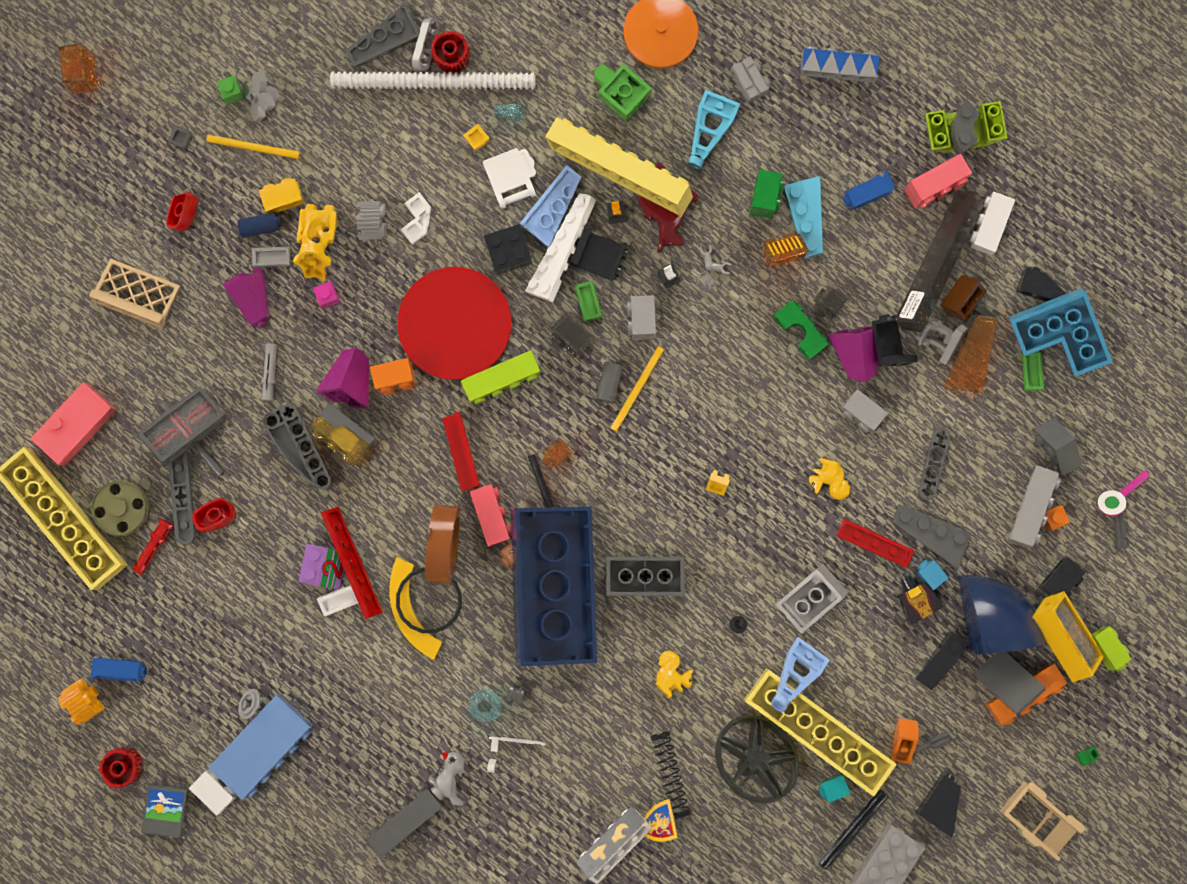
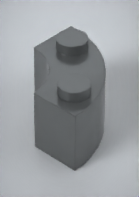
M968 99L956 112L951 122L950 142L956 155L960 153L963 155L978 141L974 134V123L980 113Z

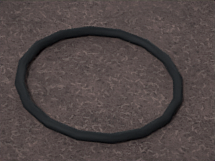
M420 568L409 573L400 583L396 593V608L401 620L410 629L420 633H437L448 628L457 619L462 607L461 591L457 582L453 579L452 583L458 594V606L454 616L446 625L437 629H421L413 626L404 617L400 608V593L404 584L412 576L425 572V568Z

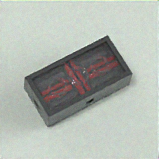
M199 386L139 431L138 436L165 468L223 424L226 418L225 414L202 387Z

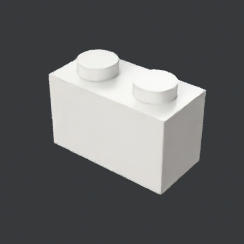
M210 769L205 771L189 788L216 816L221 814L237 797Z

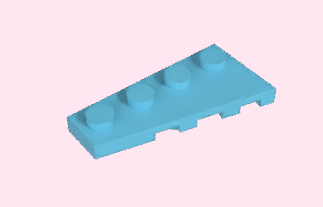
M820 176L783 186L796 233L803 246L801 250L804 259L822 254Z

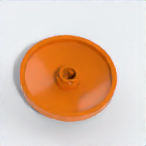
M640 0L630 9L624 23V40L627 49L637 61L652 68L664 69L682 63L692 53L698 39V23L695 14L682 0Z

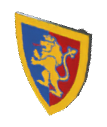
M671 799L658 803L644 817L652 826V829L645 837L658 842L679 838L677 827L680 825V821L674 818Z

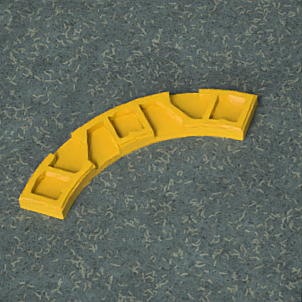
M396 557L389 586L393 615L408 641L424 655L435 660L442 641L436 639L430 633H420L410 629L401 620L397 611L396 593L400 583L413 571L415 565ZM409 579L404 584L400 593V608L404 617L413 626L424 629L416 618L410 602Z

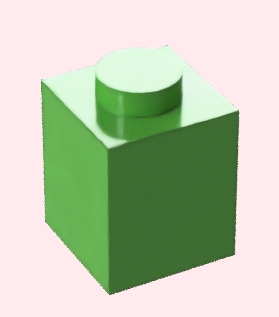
M235 75L217 81L221 96L227 105L245 99L240 83Z

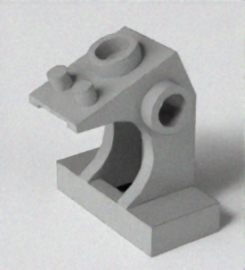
M925 317L923 323L920 322L917 326L916 339L918 340V345L930 346V344H933L940 348L943 355L939 362L947 365L952 360L968 328L961 324L954 331L941 324V321L934 317L930 319ZM936 331L946 335L944 341L934 337Z

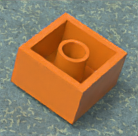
M408 358L370 367L375 390L384 396L392 395L395 393L394 390L398 389L409 391L413 389L414 385H417L413 365Z

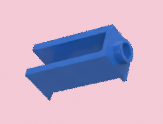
M887 169L883 176L879 175L850 188L849 191L847 189L843 197L845 206L850 207L851 211L893 193L892 190L895 189V186Z
M93 658L91 680L99 678L140 682L142 678H145L147 668L142 661Z

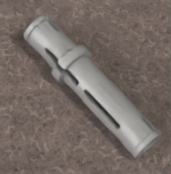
M267 343L265 344L264 376L261 379V384H263L261 401L273 402L274 385L277 384L275 371L278 345Z

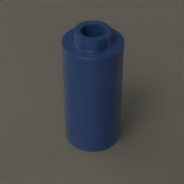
M276 212L239 219L237 220L239 233L242 238L279 231L280 226H282L281 216L277 215Z

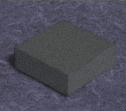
M175 125L167 142L186 150L193 132Z

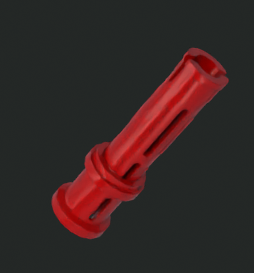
M162 518L158 520V526L150 534L151 539L132 568L134 572L140 575L144 574L158 548L167 541L166 537L170 530L174 529L173 524Z

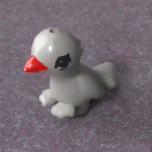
M443 752L441 754L444 759V769L437 776L436 780L434 778L429 779V782L433 785L430 790L439 800L446 796L452 805L462 806L464 802L457 797L455 792V775L458 774V776L462 777L465 765L464 758L458 752Z

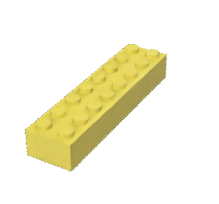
M556 118L545 136L553 151L681 217L693 198L688 181L681 177L677 179L671 176L672 174L668 170H659L655 168L652 162L648 160L642 161L638 159L639 157L632 152L626 153L622 151L620 146L614 143L612 145L606 143V140L599 135L595 137L590 135L588 130L583 127L577 128L573 126V123L567 119L561 120Z
M23 447L0 466L1 482L90 590H99L127 566L123 558L32 449Z
M766 669L744 701L872 796H875L897 764L801 693L789 703L785 711L781 712L774 709L771 702L777 693L780 678ZM786 683V685H787L789 688H791L792 690H795L792 686H790L789 684Z

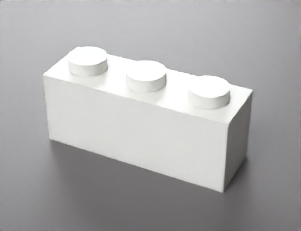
M997 192L986 196L982 205L985 207L984 212L979 214L976 224H978L977 231H973L969 239L972 242L970 248L991 256L996 252L1015 199Z

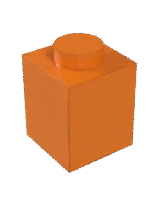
M1062 505L1052 507L1045 512V515L1048 516L1045 523L1046 531H1052L1070 523Z

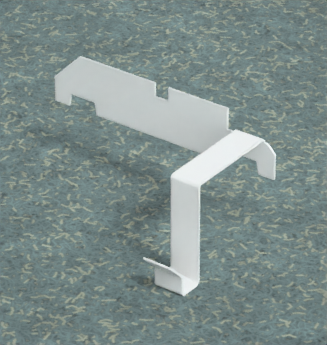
M489 737V739H492L491 751L494 752L498 751L499 739L502 741L545 745L541 741ZM496 759L489 760L488 772L494 773Z

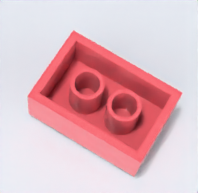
M960 153L911 180L904 191L915 209L918 207L924 209L931 205V202L936 198L940 200L946 197L952 189L957 191L965 186L964 184L969 181L968 178L972 172Z

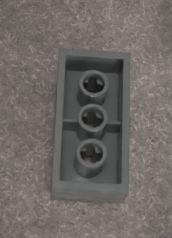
M606 557V596H684V557ZM624 571H628V574H631V578L627 582H623V579H620V574L622 575ZM643 571H647V574L651 576L647 579V582H643V579L639 577L643 574ZM663 571H667V574L670 575L666 582H662V579H659V575Z

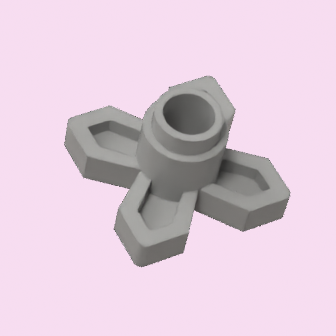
M264 71L255 72L252 76V83H246L242 87L245 98L251 101L250 112L253 121H262L265 118V111L272 110L275 107V103L278 102V90L275 87L267 86Z

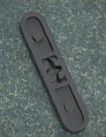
M185 452L168 466L175 538L178 543L188 545L196 538V528L192 519L194 507L189 457ZM181 487L183 494L187 495V498L183 499L184 507H182L181 500L177 499V496L181 494Z

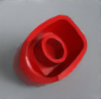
M190 192L174 195L169 206L166 226L175 231L183 232L188 230L196 215V206L199 203L198 197Z
M218 498L195 510L192 519L197 530L201 533H207L231 524L237 515L233 504L225 499Z

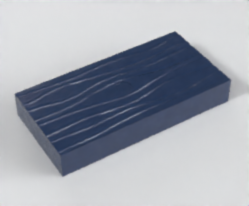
M592 507L511 509L516 666L597 663Z

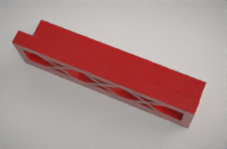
M458 411L454 415L442 419L461 492L479 488L480 483L462 415Z

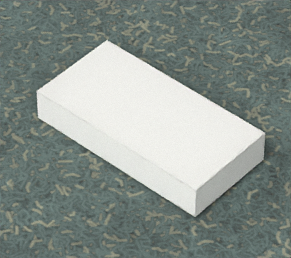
M351 585L317 597L324 617L358 604Z

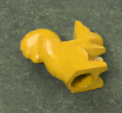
M820 458L821 463H823L822 468L813 469L818 476L811 475L809 477V483L814 488L815 493H819L824 483L829 485V493L833 499H845L850 494V485L848 481L844 480V471L841 463Z
M664 651L659 657L658 665L661 668L657 673L655 685L669 699L672 697L674 689L680 693L683 692L681 685L685 688L692 686L691 674L693 670H688L680 675L676 671L680 665V657L674 651Z

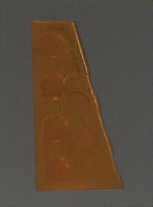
M977 315L967 335L966 342L950 370L951 373L944 383V388L976 393L983 392L998 321L996 317Z

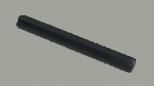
M879 790L819 860V864L824 869L830 867L886 801L888 795L884 791Z

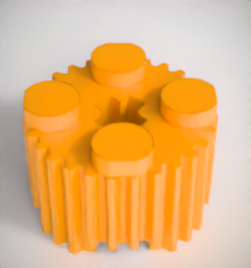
M83 678L61 692V697L58 698L62 709H67L72 715L70 719L77 725L86 723L104 710V705L97 699L98 691L94 686L89 687Z

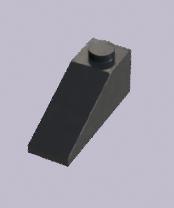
M1027 267L1022 271L1016 290L1017 293L1045 302L1067 294L1046 273L1040 272V269L1036 267Z
M948 631L915 679L932 690L958 660L969 643L954 632Z

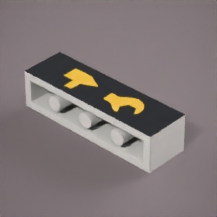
M631 806L622 813L615 823L608 827L601 837L595 840L594 844L586 852L581 854L576 864L591 881L598 884L652 829V826Z

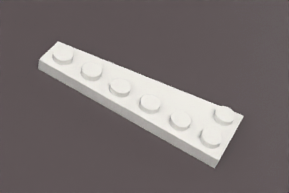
M579 193L575 199L572 208L566 215L544 258L529 281L525 291L530 295L553 303L562 282L560 280L562 272L566 271L569 266L567 260L570 254H574L576 249L575 241L581 237L584 226L595 204L596 199L592 196Z

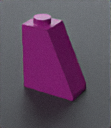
M260 268L252 270V274L240 273L222 285L249 324L254 329H260L268 324L267 321L271 317L265 274Z
M872 326L859 327V329L849 331L848 329L839 330L829 334V338L849 379H857L858 382H868L869 378L877 375L879 361Z
M358 348L343 350L317 387L316 392L329 401L348 403V406L352 408L368 407L369 357Z

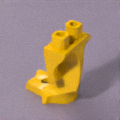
M307 204L305 209H300L297 243L302 242L299 253L294 257L293 263L301 267L305 278L316 277L326 281V266H331V259L325 255V249L328 244L333 243L338 226L337 213L333 205L324 206L323 211L317 210V206L314 204ZM316 238L319 243L313 242L312 239Z

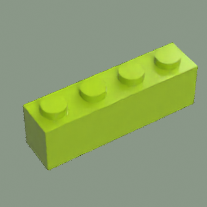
M530 350L463 379L461 383L470 403L477 405L486 401L485 397L501 395L503 390L508 387L515 389L521 386L520 382L524 380L530 382L537 379L538 374L541 372Z

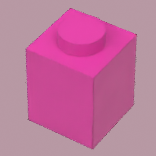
M331 281L313 288L319 306L322 309L341 303L335 286Z

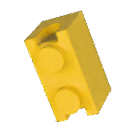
M286 178L281 180L279 184H268L259 190L266 213H278L305 204L295 178Z

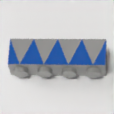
M807 47L802 52L800 75L875 83L878 75L879 55H874L872 52L859 54L852 50L839 52L833 48L819 50L817 47Z

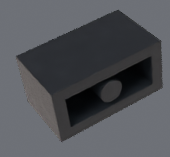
M1064 557L1038 587L1048 596L1064 591L1069 598L1071 589L1081 584L1084 579L1082 576L1086 572L1068 557Z

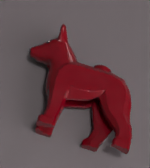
M657 161V163L655 164V168L659 170L665 169V167ZM691 190L693 198L687 208L692 203L698 201L699 195ZM638 195L639 207L643 210L642 215L648 221L654 220L660 226L657 252L660 253L664 246H683L684 241L676 233V230L682 223L685 212L681 217Z

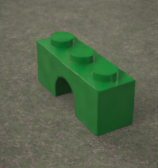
M791 300L776 312L773 318L784 332L792 326H798L803 330L804 340L797 345V348L809 361L828 346V339L822 332L816 330L814 321L802 313L804 310L801 305Z

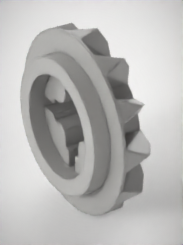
M250 689L242 696L238 707V712L242 719H253L254 715H258L259 708H262L260 706L263 701L261 698L262 693L258 690Z

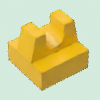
M479 124L463 135L474 151H477L490 141V138Z
M714 470L705 490L724 496L730 481L729 475L725 474L723 478L717 475V470Z

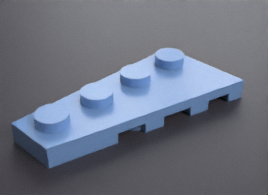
M568 165L565 166L520 222L524 229L548 248L581 179V176Z

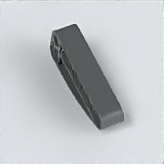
M285 404L267 413L263 417V425L287 462L312 485L321 490H329L333 486V477L300 410L292 404ZM289 409H291L292 411H294V412H292V417H289V416L287 415V414L289 413V412H288ZM272 417H276L277 424L271 427L269 420ZM301 425L303 431L300 435H296L294 432L295 428ZM310 442V451L304 452L303 445ZM318 459L320 462L319 467L312 469V461ZM326 476L328 483L322 487L319 483L320 478Z

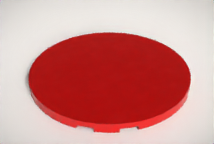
M464 267L440 268L417 280L405 294L399 308L397 320L399 339L407 356L424 372L445 380H463L494 365L504 353L510 339L512 326L509 305L500 288L484 274Z

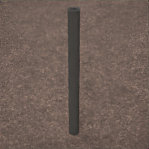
M165 400L159 403L164 412L171 408ZM196 443L193 447L217 477L224 474L223 470L201 443Z

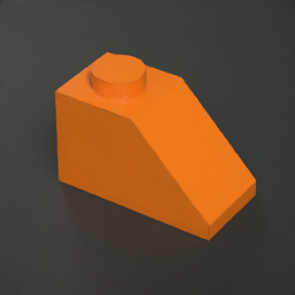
M898 719L891 753V760L893 762L910 764L919 740L918 721Z

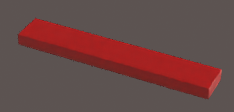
M339 507L321 512L323 521L365 620L383 613Z

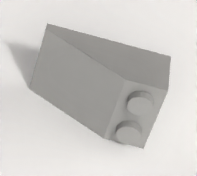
M822 563L776 605L802 634L839 603L849 592Z

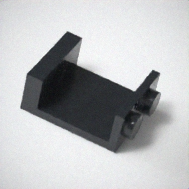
M584 227L571 259V265L614 281V278H618L621 273V261L627 258L629 252L626 249L627 243L623 242V244L614 242L592 233V229Z
M886 314L879 316V320L872 321L879 367L905 366L918 362L917 355H903L898 324L908 322L910 319L899 318V314L893 316Z

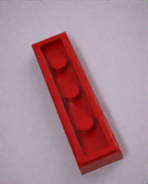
M843 519L836 535L840 539L905 568H908L915 551L846 519Z

